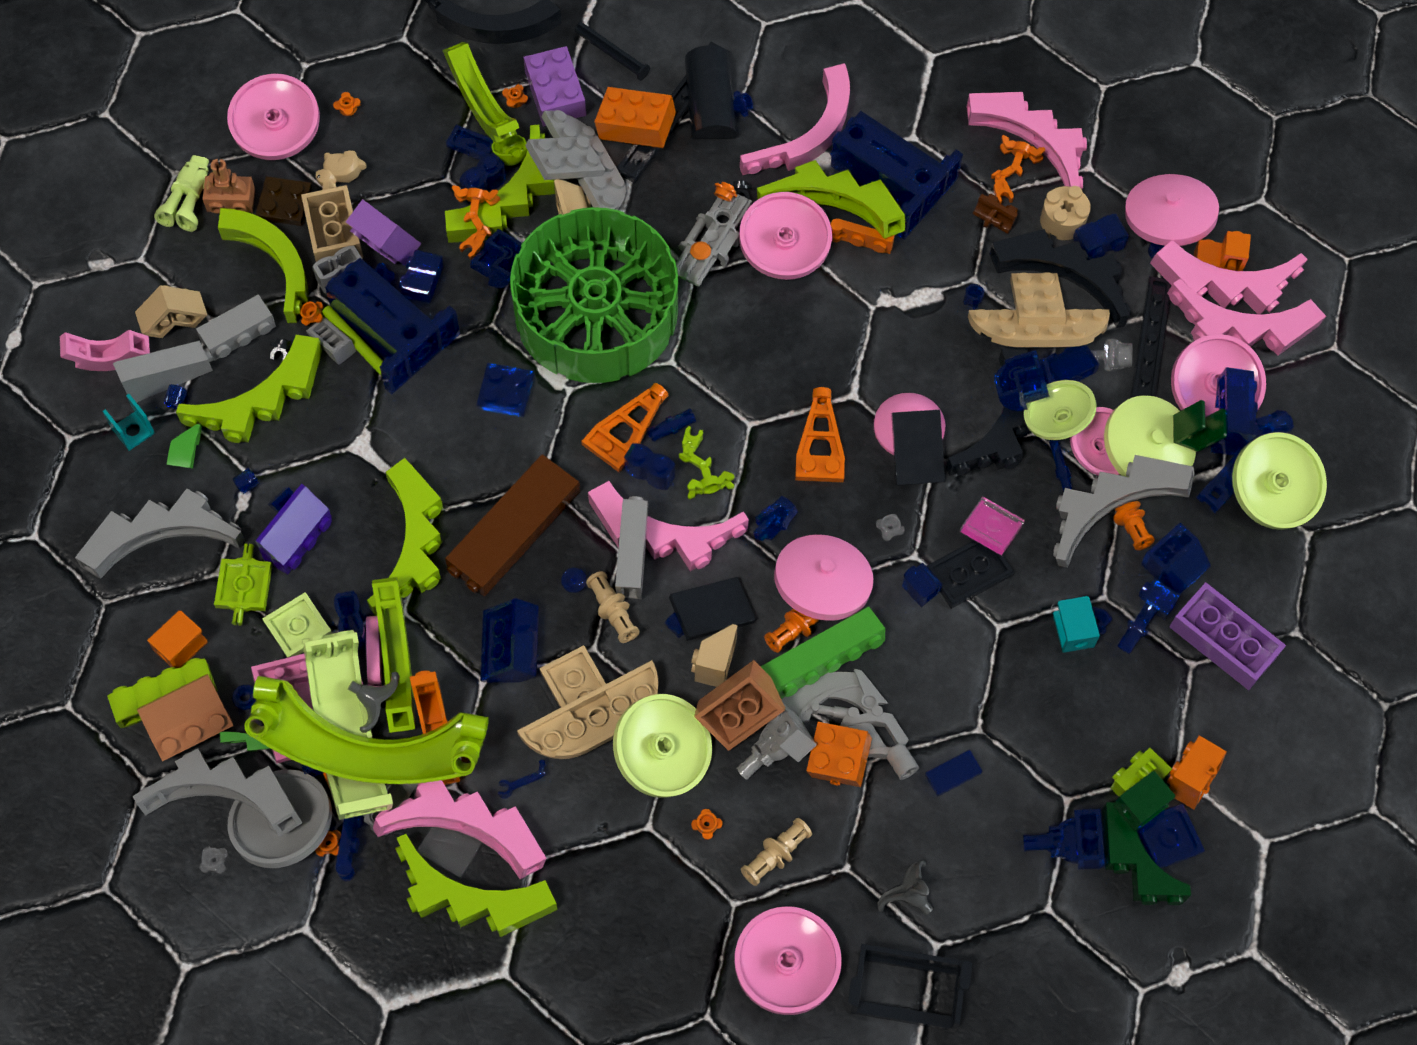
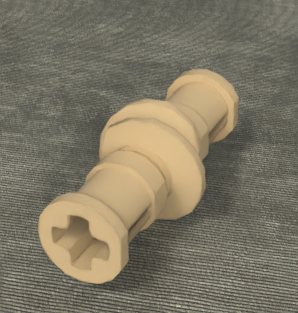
M605 572L594 573L587 579L586 584L588 588H592L600 604L598 615L602 619H609L611 625L619 634L618 639L621 643H627L635 639L640 631L636 626H633L629 619L627 610L630 604L624 601V594H616L609 585Z
M796 818L793 821V825L785 832H782L776 840L766 838L763 841L765 850L761 851L748 866L744 865L741 867V872L746 880L752 885L757 886L760 883V879L768 871L770 872L776 866L780 869L784 868L782 859L791 862L790 852L794 851L797 845L805 838L808 839L812 836V831L808 825L800 818Z

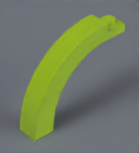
M461 42L444 49L443 53L455 81L485 133L495 143L517 135L516 129H519L517 120L509 117L494 99L478 69L468 43Z
M220 208L218 230L222 240L244 242L260 248L280 265L286 277L284 314L287 323H297V316L300 314L302 303L308 302L309 291L301 259L292 242L275 225L259 216L245 211Z
M398 577L372 580L382 647L385 685L390 683L392 679L391 673L397 672L400 676L396 691L386 699L389 732L415 729V707L410 681L412 672Z

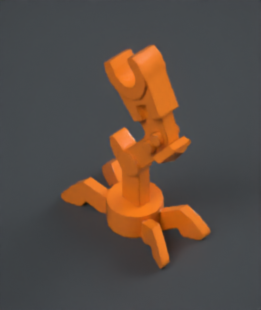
M1002 135L1001 152L1004 155L1012 152L1015 157L1011 166L1002 171L997 170L991 175V178L995 181L993 187L994 194L998 197L1000 204L1002 203V196H1006L1010 203L1013 202L1014 197L1005 178L1014 173L1021 177L1023 170L1020 164L1022 159L1029 157L1033 164L1041 162L1043 160L1041 154L1045 152L1044 147L1036 149L1026 142L1009 141V137Z
M453 185L454 196L460 203L465 200L471 202L470 211L464 216V222L471 220L477 232L462 242L459 249L463 252L466 248H471L472 251L468 254V257L472 260L484 246V240L487 235L491 236L489 227L484 226L478 217L479 204L485 201L490 206H493L500 201V197L497 196L498 190H492L490 193L479 188H464L460 190L459 186Z

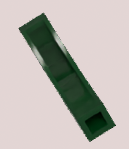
M1106 802L1102 809L1105 870H1113V873L1125 874L1131 870L1133 901H1141L1143 905L1157 904V901H1167L1168 905H1182L1183 902H1186L1191 896L1190 885L1171 877L1157 866L1145 851L1137 831L1135 832L1113 807L1115 803Z

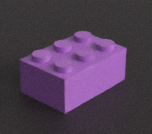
M567 46L524 57L525 74L543 126H546L541 117L544 110H560L574 118L586 116L585 98Z
M363 199L346 221L352 227L350 232L394 264L399 261L406 265L422 244Z

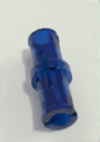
M689 408L673 417L668 416L665 418V421L647 428L652 442H656L671 433L675 435L678 433V430L696 423L695 415L691 413L692 410Z

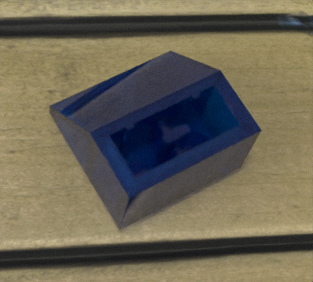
M1182 523L1175 526L1145 554L1141 565L1176 598L1211 566L1198 538Z

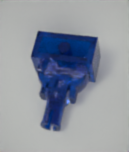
M1155 578L1152 583L1147 581L1140 590V605L1143 608L1134 622L1128 620L1127 627L1129 628L1117 645L1118 648L1128 654L1131 653L1141 636H1147L1148 631L1145 629L1153 617L1157 615L1166 620L1179 600V593Z
M1100 809L1074 810V818L1063 821L1059 826H1049V833L1023 835L1024 852L1048 850V852H1051V858L1061 857L1069 863L1078 864V870L1101 869L1105 866Z

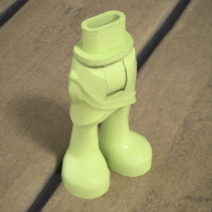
M193 155L190 162L185 163L176 181L171 186V195L155 212L154 218L159 224L171 227L176 220L178 226L183 230L193 232L197 229L198 219L193 211L196 201L200 198V194L204 189L205 176H207L209 171L207 168L209 160L207 158ZM183 194H185L186 198L184 199L180 209L177 211L178 204Z

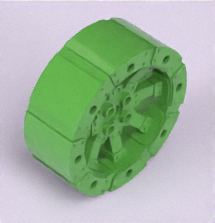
M591 207L571 210L570 213L559 214L538 226L525 239L519 254L515 256L511 270L510 285L516 328L518 332L520 331L521 341L530 355L549 371L555 374L560 373L565 375L566 379L578 382L606 383L617 381L622 376L629 375L630 377L648 367L668 346L669 338L674 334L678 317L677 266L666 241L653 227L643 220L624 214L623 211L609 208ZM602 246L603 250H595V247ZM588 258L590 260V266L582 270H577L570 265L571 262ZM606 259L623 262L625 265L616 271H610L605 268L604 262ZM553 275L555 277L558 275L567 282V286L561 289H542L543 285ZM642 277L648 286L651 287L652 292L631 291L625 287L633 279ZM562 306V308H566L565 312L554 324L551 323L548 327H545L543 322L539 320L538 311L545 310V307ZM629 307L645 310L647 313L652 314L651 321L641 330L624 314V310H629ZM585 322L587 336L584 350L569 348L567 344L563 343L564 336L575 325L579 326ZM604 323L610 327L614 326L623 336L625 344L614 347V349L603 350L601 331H603Z

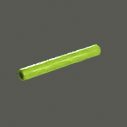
M331 306L325 307L322 314L327 320L352 340L355 349L381 377L386 376L390 368Z

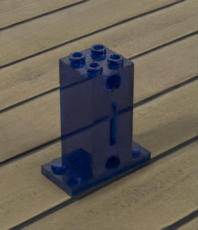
M860 111L855 117L852 116L848 120L842 132L838 131L833 137L830 166L839 172L849 170L860 186L881 179L905 214V231L897 234L905 240L956 182L959 176L963 153L955 149L950 156L946 155L940 163Z
M361 258L349 263L345 270L337 277L332 278L325 287L330 306L356 333L386 358L380 366V371L385 389L390 394L396 392L460 335L457 314L452 307L448 306L444 311H439L434 319L431 320Z

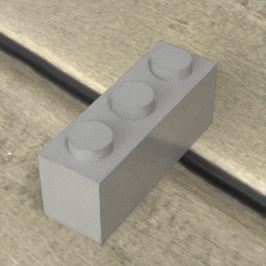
M256 295L196 328L201 342L205 348L209 349L215 361L226 357L238 347L249 344L256 337L269 333L276 327V324L265 303L259 295Z

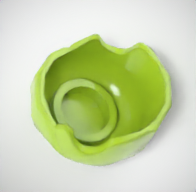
M514 135L498 143L493 141L491 148L496 159L501 164L514 166L524 160L527 153L525 146L527 142L520 135Z

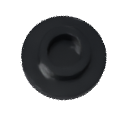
M745 180L733 181L732 186H734L736 193H743L745 198L749 199V193L745 189H752V185H747Z
M276 338V342H271L270 346L275 348L272 349L270 358L276 359L278 352L281 351L284 360L289 352L288 350L291 348L290 341Z

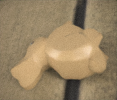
M349 150L337 154L325 153L323 169L318 170L315 177L317 182L323 187V190L335 188L336 182L350 183L356 179L361 170L367 168V165L358 158L355 151Z

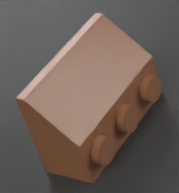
M753 660L698 701L694 717L729 751L784 712L785 706L772 678Z
M208 674L137 708L140 718L162 761L234 726Z

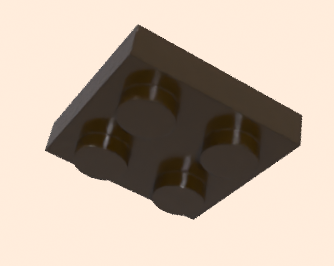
M266 176L256 216L268 222L302 226L305 211L301 194L311 193V183Z

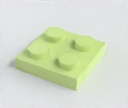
M306 592L262 618L287 658L304 652L302 639L332 634L331 629Z

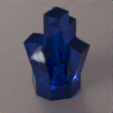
M1277 410L1270 415L1257 418L1253 425L1257 431H1260L1254 434L1249 439V442L1269 433L1291 432L1294 428L1292 417L1286 411Z
M781 496L776 502L762 510V513L755 517L756 524L759 525L753 532L755 539L760 541L764 539L772 540L780 530H786L792 518L798 513L795 505L787 498Z

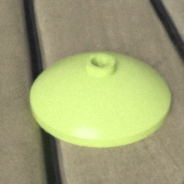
M1073 380L1055 381L1041 387L1029 398L1024 409V420L1028 429L1040 438L1047 440L1066 439L1078 434L1091 423L1096 413L1097 404L1093 392L1083 383Z

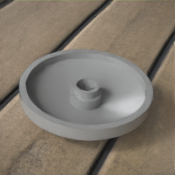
M278 770L273 772L302 821V824L280 837L271 823L261 813L245 803L237 800L234 801L228 816V834L234 848L246 861L259 867L281 868L303 860L322 843L331 825L332 805L327 792L320 782L307 773L297 770Z

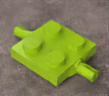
M244 544L242 558L221 559L214 606L215 608L233 610L232 624L236 626L237 623L239 626L243 624L244 612L250 610L266 611L272 563L253 559L255 547L253 544H249V546Z

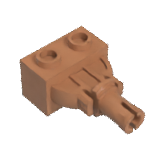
M218 159L213 160L210 164L213 172L209 176H205L203 202L207 212L220 213V208L253 213L255 186L252 177L237 176L236 173H232L231 176V170L227 169L226 162L223 159H220V164Z

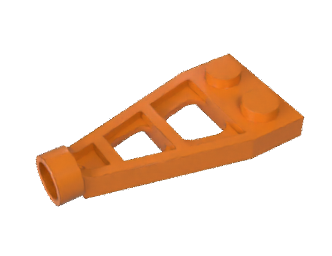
M654 383L649 389L597 423L581 441L582 445L616 471L620 472L635 455L659 406L668 397V392L658 383ZM637 406H641L648 411L641 423H637L628 416ZM623 422L633 428V433L626 443H622L610 434V430Z
M817 387L813 389V402L796 454L795 480L844 482L845 456L831 404L832 391L829 388ZM815 418H827L829 431H813ZM815 439L827 440L830 444L831 455H811L809 450L812 441Z

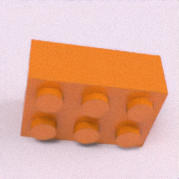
M608 87L594 123L599 139L663 148L676 115L672 95Z

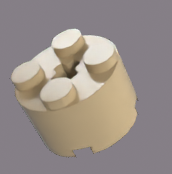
M1062 186L1049 191L1040 216L1042 228L1045 229L1047 234L1050 235L1051 233L1057 236L1056 239L1071 240L1078 237L1086 225L1090 213V202L1078 186Z

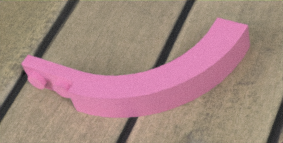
M845 63L825 68L823 71L822 82L827 95V106L818 123L806 134L791 142L741 155L740 170L742 175L756 174L761 170L777 168L783 164H786L788 171L793 170L797 166L813 161L833 144L843 128L848 110L850 81Z

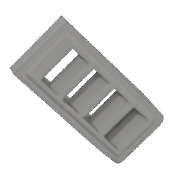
M323 317L320 323H316L306 330L310 337L320 339L322 349L337 364L343 363L356 352L352 340L325 317ZM326 328H328V330H326V331H325L324 333H322L320 336L318 335V334L321 333L323 330H325Z

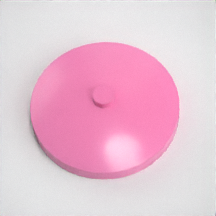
M267 74L248 81L235 93L228 108L227 120L232 137L243 151L259 159L280 160L291 157L308 146L318 130L320 112L315 96L303 82L284 74Z
M1178 174L1158 175L1143 180L1130 191L1125 206V217L1130 228L1141 238L1164 246L1172 240L1179 246L1203 239L1216 226L1219 214L1218 199L1207 185L1192 177Z
M778 192L758 199L747 209L740 225L739 242L745 258L759 272L777 279H797L814 272L825 261L831 247L832 228L826 213L813 200L797 193Z
M1213 334L1193 341L1181 351L1172 369L1171 387L1174 399L1180 410L1200 400L1205 401V417L1222 408L1225 409L1226 426L1229 429L1246 422L1257 412L1265 396L1266 376L1261 360L1249 345L1233 336Z
M808 535L797 538L783 548L775 565L774 579L781 597L793 609L814 619L840 620L856 614L867 603L873 588L872 569L864 555L853 545L833 536Z
M777 907L756 916L742 931L735 950V972L741 988L755 1004L772 1013L796 1015L816 1008L832 993L841 971V951L835 934L820 917L810 911L797 907Z

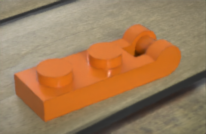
M833 219L831 221L833 242L843 240L850 242L854 246L873 249L878 253H891L895 235L884 239L876 229L842 219Z

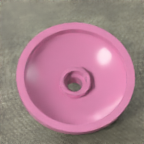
M901 393L885 400L876 412L874 419L875 436L880 445L887 452L894 455L891 413L939 410L940 408L932 400L920 394ZM940 410L943 440L946 425L943 413Z
M1105 407L1096 408V413L1091 423L1084 430L1070 437V444L1078 462L1089 472L1098 476L1100 471L1120 475L1109 460L1105 449L1104 430L1109 416L1114 411Z

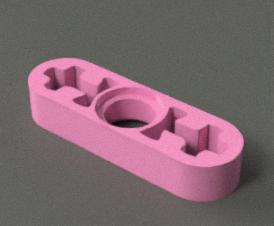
M366 616L368 685L372 686L382 685V647L377 616Z

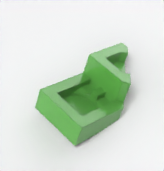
M194 425L171 441L167 465L193 468L196 445L200 443L202 425Z
M220 732V742L223 744L246 742L247 751L249 752L270 749L246 733Z

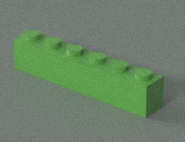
M867 607L762 665L761 668L772 678L780 698L790 697L803 686L814 684L821 676L828 672L833 673L846 662L855 661L862 653L881 646L885 641V627L870 607Z

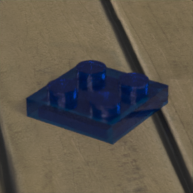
M487 363L477 401V409L524 417L534 379V371Z
M1183 804L1162 811L1138 830L1148 855L1161 869L1203 854L1205 851Z

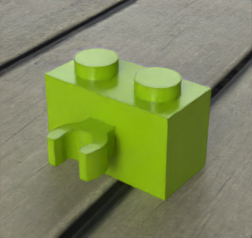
M1151 748L1144 753L1139 751L1130 760L1132 765L1127 770L1122 767L1112 777L1115 781L1110 788L1120 796L1152 771H1155L1164 780L1170 774L1172 768Z

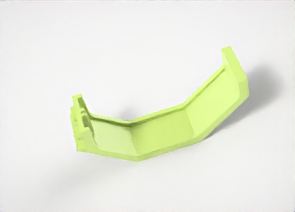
M354 630L341 631L334 634L302 639L313 711L342 730L372 738L371 730L366 733L360 731V727L367 723V710L356 694L348 690L352 681L362 685L358 659L359 641L357 632L354 633ZM326 773L339 820L392 809L391 793L388 794L385 784L355 781Z

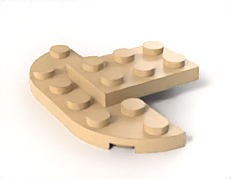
M1048 272L1011 273L1010 282L1016 310L979 309L969 310L968 313L969 322L979 335L982 332L992 338L991 342L1010 347H1075L1093 342L1094 338L1099 334H1104L1110 315L1109 310L1102 309L1065 310L1058 274Z
M584 645L539 669L560 708L517 730V733L530 749L546 757L569 759L588 753L613 739L617 722L630 705L647 696L658 694V675L653 661L607 684Z

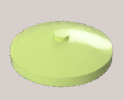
M1136 396L1120 404L1111 413L1104 430V443L1109 460L1121 476L1128 477L1126 476L1128 463L1133 462L1135 455L1193 466L1196 451L1174 443L1173 415L1180 411L1171 403L1154 396Z
M1275 432L1252 440L1241 450L1233 468L1232 481L1237 501L1244 512L1262 526L1277 530L1300 526L1312 519L1324 502L1327 480L1321 459L1308 443L1294 435Z
M655 694L634 702L621 715L614 731V757L621 774L635 789L653 797H673L691 790L704 777L711 761L712 740L710 732L694 717L696 711L694 706L674 695Z

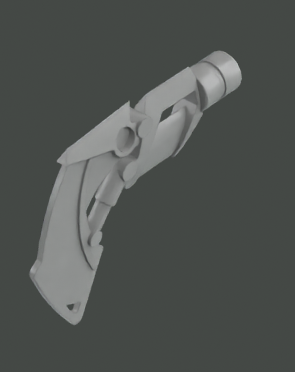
M854 669V672H828L821 676L814 684L805 685L798 689L794 695L781 699L783 704L799 716L802 722H809L811 714H825L843 719L840 726L868 731L872 737L868 757L887 759L900 780L912 776L919 769L916 761L905 746L909 741L894 716L883 712L882 707L879 706L888 704V702L862 670ZM831 698L846 701L856 707H831L820 704ZM858 709H860L864 714L860 715ZM873 726L885 727L896 745L886 747Z

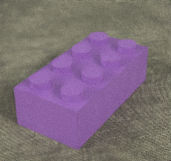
M1206 582L1175 616L1169 626L1247 690L1252 688L1286 646Z

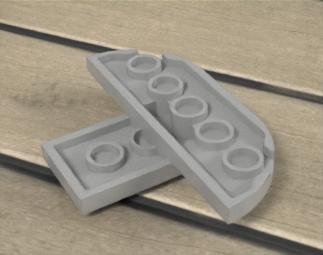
M544 110L541 117L553 138L528 139L525 145L544 180L577 178L593 207L618 210L625 198V183L602 142L595 134L594 129L578 119L565 114L563 111Z

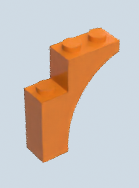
M420 671L415 676H411L410 681L423 734L448 722L441 689L435 671ZM456 777L442 781L444 785L460 782V778Z

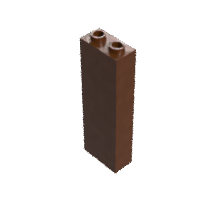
M542 454L445 558L447 571L454 578L458 579L460 577L466 582V586L472 592H479L485 597L580 493L579 481Z

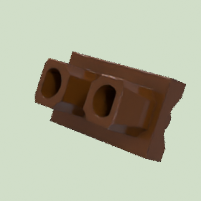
M981 194L973 214L985 221L983 227L988 229L993 225L1008 234L1015 222L1018 209L1012 205H1007L1006 207L1001 205L998 197L993 194L988 196Z

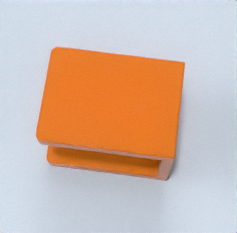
M178 611L147 640L153 651L170 667L175 668L184 666L187 661L208 643L207 639L201 634V628L182 611Z

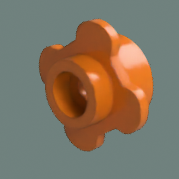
M518 84L515 87L505 88L502 91V95L506 97L507 106L518 108L528 101V96L524 94L522 85Z
M344 92L341 94V98L334 102L333 106L342 115L351 116L357 111V107L360 106L361 102L359 98H353L350 96V93Z
M726 182L721 184L715 183L716 191L714 195L718 198L731 202L733 197H737L734 186Z
M309 301L302 305L300 315L303 317L301 320L303 325L307 326L312 322L320 323L323 320L321 315L323 304L321 302L314 303Z
M703 809L697 820L692 821L691 827L693 830H698L704 839L709 840L713 837L716 829L722 827V820L716 818L709 809ZM708 822L709 826H705L704 823Z
M338 830L328 831L322 843L315 850L316 854L320 857H323L325 854L339 855L342 851V848L339 846L341 833ZM327 841H330L331 844H330V845H326V842H327Z

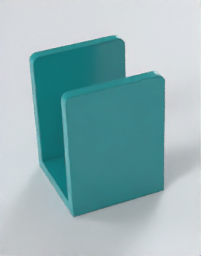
M127 394L126 397L134 411L132 414L116 423L106 409L102 412L111 429L128 451L154 435L155 432L146 414L132 396ZM131 425L140 427L139 433L135 436L126 434L127 428Z
M1084 596L1058 601L1059 611H1054L1053 617L1062 652L1094 648L1100 635L1090 598Z

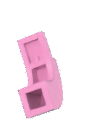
M132 330L126 331L117 338L105 341L88 340L66 332L60 336L61 358L74 361L75 368L83 370H115L114 362L150 353L149 336Z

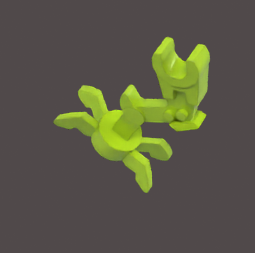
M688 426L682 441L683 453H679V458L685 463L690 462L700 468L703 476L701 481L692 479L687 485L689 490L688 499L694 498L696 494H712L724 487L734 489V484L731 482L734 479V474L723 471L719 477L711 476L709 469L712 464L711 457L704 461L694 454L703 440V430H700L698 435L692 436L690 435L691 427Z

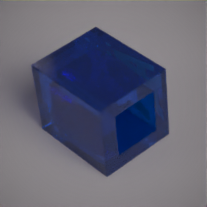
M924 563L918 567L912 566L903 575L902 587L921 608L941 591L942 583Z

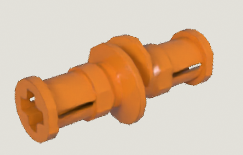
M1131 501L1114 509L1116 514L1113 519L1115 524L1124 526L1127 533L1130 534L1135 550H1143L1155 541L1153 535H1149L1142 519L1145 511L1139 509L1141 505L1139 501Z
M792 609L784 615L785 622L772 633L768 632L765 634V641L772 651L778 653L782 650V646L797 638L800 633L806 637L810 636L811 630L809 626L816 624L819 619L808 617Z

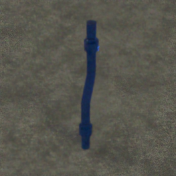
M1039 359L1038 363L1042 373L1041 382L1043 386L1055 382L1056 378L1051 373L1048 359ZM1049 440L1057 468L1055 470L1057 480L1061 482L1063 492L1065 488L1073 490L1070 481V469L1065 464L1059 440Z

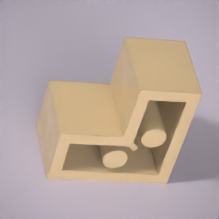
M160 285L135 311L142 334L157 338H163L175 325L195 328L207 316L199 291Z

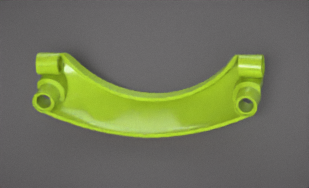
M258 676L253 690V698L256 701L252 705L251 715L246 720L244 726L246 733L250 737L255 738L289 759L313 769L355 781L382 784H413L452 779L471 774L479 759L489 718L460 712L435 730L415 737L397 740L367 738L342 730L323 719L303 701L288 681ZM255 719L261 720L264 726L258 725ZM460 757H467L471 763L462 762Z

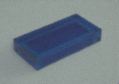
M968 750L926 772L925 776L937 797L981 775L983 771L971 751Z

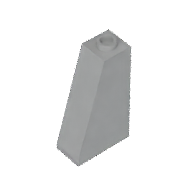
M200 341L120 360L114 362L113 365L126 393L130 394L137 403L213 371L209 363L213 361L209 349H203Z
M637 496L623 499L615 584L616 594L622 593L625 598L642 599L648 501H644L643 498Z

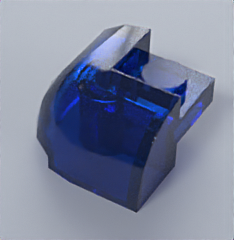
M498 229L485 241L484 249L471 260L470 268L489 278L488 285L495 288H504L510 283L512 265L516 254H519L522 243Z
M1036 350L1004 360L1005 364L997 373H994V382L999 400L1009 410H1028L1026 403L1049 397Z

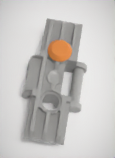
M737 194L736 198L733 197L731 202L717 198L706 214H698L696 217L697 222L686 239L681 241L678 246L683 252L676 262L679 278L699 287L717 258L721 261L723 267L729 262V250L732 246L738 247L740 244L739 232L735 229L752 204L751 200ZM725 215L729 218V221L720 223L717 221V217ZM704 226L707 227L708 230L701 241L695 242Z

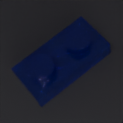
M459 125L454 127L446 141L448 148L488 163L493 154L491 148L493 140Z

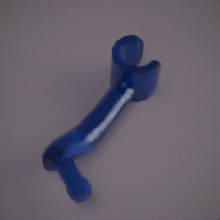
M545 760L539 761V771L511 783L507 780H501L499 785L509 789L506 792H498V795L506 799L511 796L513 790L546 775V772H544Z

